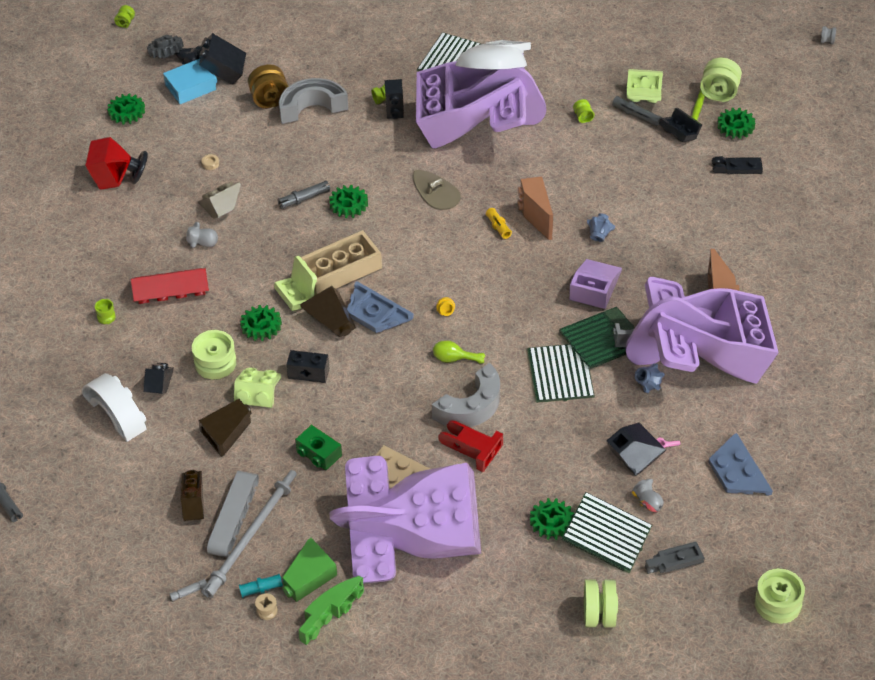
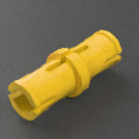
M489 208L485 215L491 221L493 229L497 230L503 239L509 238L512 235V231L506 225V220L497 213L495 208Z

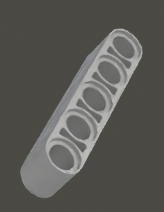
M237 471L209 538L207 546L209 554L229 557L230 554L228 553L232 551L237 539L235 536L239 534L243 524L242 518L245 519L250 505L248 503H251L256 489L254 488L258 486V474Z

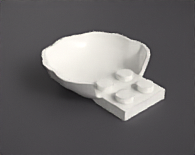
M509 40L486 42V44L477 45L463 52L455 65L475 69L525 67L527 63L522 53H524V50L531 49V42Z

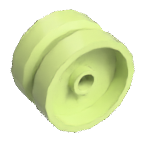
M714 58L710 60L704 68L700 89L702 93L710 100L726 102L733 99L737 94L742 72L740 67L734 61L727 58Z
M208 330L199 334L194 339L192 354L194 366L199 375L213 380L224 378L234 371L236 367L234 341L229 334L220 330Z
M777 568L767 571L760 577L755 595L757 612L764 619L772 623L783 624L791 622L801 612L805 586L802 580L789 570Z
M585 579V627H596L599 622V614H601L604 627H616L618 613L616 581L604 580L601 586V593H599L596 579Z

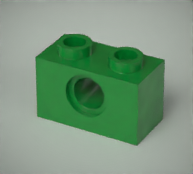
M312 424L295 439L297 453L301 457L310 459L318 468L321 467L324 470H328L342 457L341 444Z

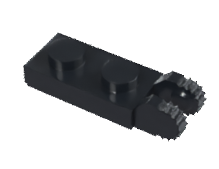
M719 156L713 157L711 160L714 165L712 169L715 174H762L763 172L761 157L724 158Z

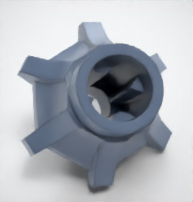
M599 213L597 217L587 220L592 240L603 242L608 233L615 230V225L608 220V215Z
M653 363L649 367L643 366L636 370L635 380L638 384L642 385L645 393L649 394L650 390H659L661 388L662 377L665 375L659 371L658 364Z

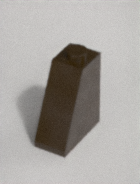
M333 286L328 287L300 304L303 310L339 337L347 336L352 330L356 329L340 293Z
M237 399L199 420L200 432L221 457L228 452L251 423V409L247 404H243L240 399Z

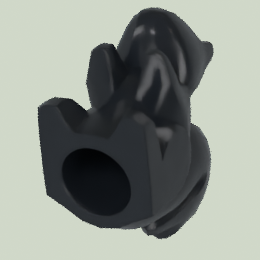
M202 46L183 48L176 55L179 59L184 60L182 64L190 63L200 59L199 54L202 51Z

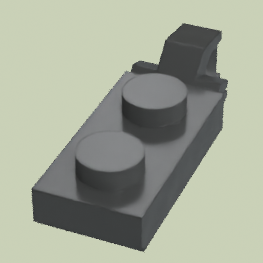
M695 541L658 551V554L654 555L652 559L645 561V569L647 574L657 571L666 573L704 563L705 557Z

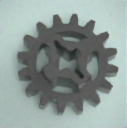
M164 35L151 41L152 43L148 44L147 50L150 57L153 56L155 58L158 56V58L164 59L177 54L179 50L183 49L184 44L181 37L177 35L174 37L172 35Z

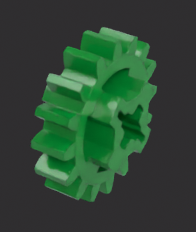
M130 93L127 96L121 94L120 98L115 96V100H110V104L107 105L108 116H110L111 120H115L116 123L121 121L122 125L125 122L131 124L133 120L138 122L137 118H143L142 114H145V104L142 102L141 97L137 98L136 94L133 97Z
M731 108V111L725 109V113H720L717 128L720 129L721 134L726 133L725 137L730 135L732 139L735 137L741 139L742 136L747 138L748 134H753L756 123L752 113L747 114V110L741 111V108H738V110Z
M343 185V189L337 187V192L332 191V196H329L330 209H332L333 214L338 212V217L344 215L347 218L348 215H351L354 218L355 214L360 216L361 211L365 212L366 207H368V195L365 194L364 189L360 190L359 186L353 188V185H350L347 188Z
M258 305V308L255 309L252 306L251 311L245 310V315H241L240 326L242 333L246 334L247 338L253 337L254 341L257 338L264 341L265 337L270 340L271 335L277 336V331L281 330L282 321L280 313L275 312L274 307L269 309L268 305L264 308Z
M547 498L546 503L540 500L539 506L534 505L533 511H530V526H533V532L539 531V537L546 535V540H549L550 536L557 540L558 535L564 538L565 532L570 533L567 531L568 528L571 529L572 527L570 524H574V512H571V506L565 507V501L558 503L557 498H555L554 502Z

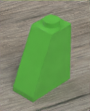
M312 538L308 539L283 576L284 587L282 589L288 598L292 597L298 602L336 577V564Z

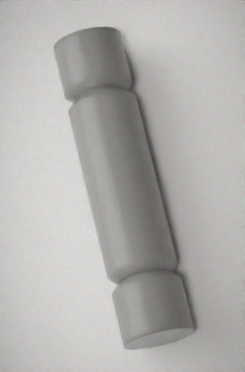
M203 579L179 589L177 592L174 591L169 594L173 602L204 588L207 582Z

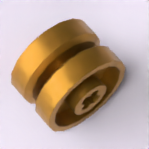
M266 64L257 67L249 74L247 80L253 101L257 106L265 109L279 106L282 93L289 87L283 71L276 65Z

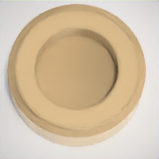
M213 154L205 155L201 160L202 167L206 170L216 169L219 166V158Z

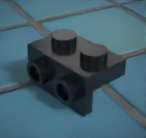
M679 108L674 109L671 117L661 118L659 121V125L666 132L672 133L681 142L697 139L702 127L700 122Z

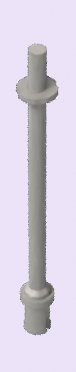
M290 470L283 481L275 482L274 487L276 491L221 568L211 573V578L201 590L203 595L213 598L218 588L225 584L227 581L225 575L283 494H290L291 489L289 485L297 475L294 470Z

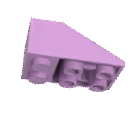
M586 259L572 279L569 300L606 309L622 268Z

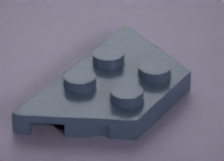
M355 282L354 292L351 294L350 304L347 307L354 321L378 333L413 319L412 312L360 282Z
M737 433L709 458L711 468L727 493L741 492L753 494V492L765 493L768 496L772 495L773 490Z

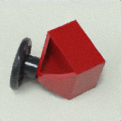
M111 137L92 140L85 166L99 189L119 187L126 170L132 171L131 183L136 184L146 166L148 152L142 151L136 159L131 157Z

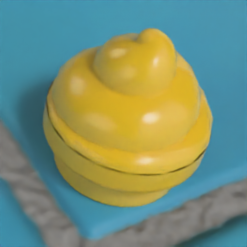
M443 297L438 300L436 309L440 315L449 316L454 312L455 303L451 298Z

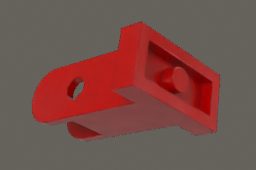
M454 420L447 423V428L457 437L447 432H441L438 435L441 444L475 459L476 470L481 472L485 471L503 446V433L496 430L493 436L490 437Z

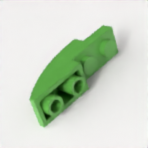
M357 576L337 584L320 595L304 611L306 622L298 630L299 639L302 643L307 645L311 639L315 640L319 635L320 628L331 621L332 615L340 618L343 613L349 612L352 602L356 598L359 599L364 592L363 577Z

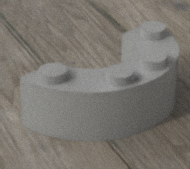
M309 78L295 82L287 87L280 97L281 123L298 121L300 111L312 105L324 106L331 113L348 110L347 92L338 83L328 79Z
M488 363L475 373V387L478 391L474 395L460 399L445 394L432 404V419L447 426L449 421L454 420L468 427H473L492 417L500 403V378L493 365Z

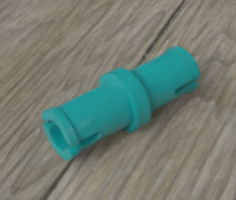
M280 573L263 579L258 577L256 581L239 584L242 598L260 592L264 594L267 590L283 587Z

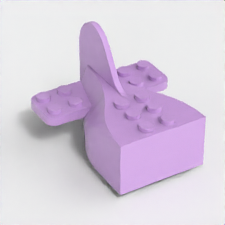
M457 61L417 72L416 123L432 148L441 147L458 139L488 116H490V126L493 131L501 132L521 125H535L546 114L545 100L534 79L524 67L475 69L456 66Z
M649 277L645 283L649 309L644 313L626 343L627 357L632 363L637 365H647L661 361L666 367L694 372L699 366V356L734 377L756 384L779 353L763 296L732 289L717 288L685 297L683 288L679 283L656 277Z
M370 456L353 458L347 461L345 473L348 507L334 509L330 511L329 515L330 520L336 525L350 529L353 577H363V584L390 581L395 577L394 548L421 558H446L481 554L474 471L468 463L416 472L389 489L387 461L383 457Z

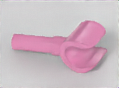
M663 438L656 439L664 448L680 445L679 440L668 442Z

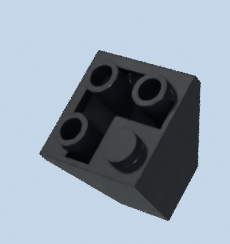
M640 422L620 428L606 440L609 449L635 476L639 475L666 451Z

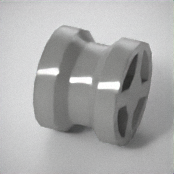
M823 26L820 43L829 42L834 44L836 28L829 29Z

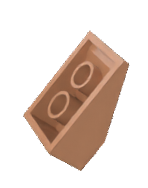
M542 176L521 179V187H518L520 200H517L519 211L522 210L523 216L548 240H552L553 212Z
M710 249L707 273L708 290L724 288L739 291V285H736L734 274L716 250Z

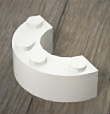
M105 373L83 386L82 394L93 407L98 404L102 406L111 418L115 430L127 442L147 430L144 423L146 421L145 415L138 410L131 398V391L121 385L117 376L112 377Z

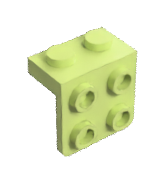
M628 69L627 98L634 102L647 100V102L656 103L661 101L663 71Z
M295 256L291 278L275 282L274 288L289 308L294 311L301 309L300 304L314 296L317 278L306 262L300 256Z
M246 368L235 380L234 401L240 399L243 404L272 408L274 405L275 386L281 379V374L276 373L274 370L257 371L256 368Z

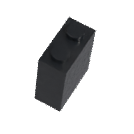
M214 33L208 38H204L201 44L202 51L199 54V66L230 84H235L243 75L246 52Z

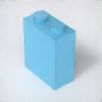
M200 59L163 73L165 86L179 104L216 90L217 78L215 74H211L210 71L199 66Z

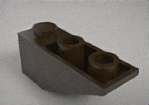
M188 470L182 473L181 507L183 521L204 519L202 471Z

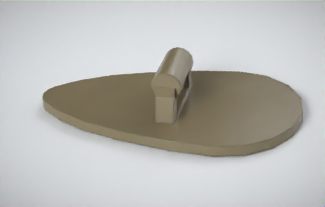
M414 171V184L429 206L439 210H448L459 204L461 194L451 183L428 171Z

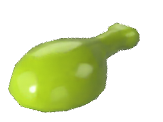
M440 341L433 347V355L445 363H452L460 359L473 360L480 364L484 363V353L464 351L452 341Z

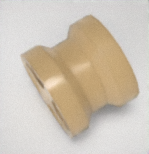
M267 593L256 598L255 606L258 617L263 620L274 618L278 612L276 598Z

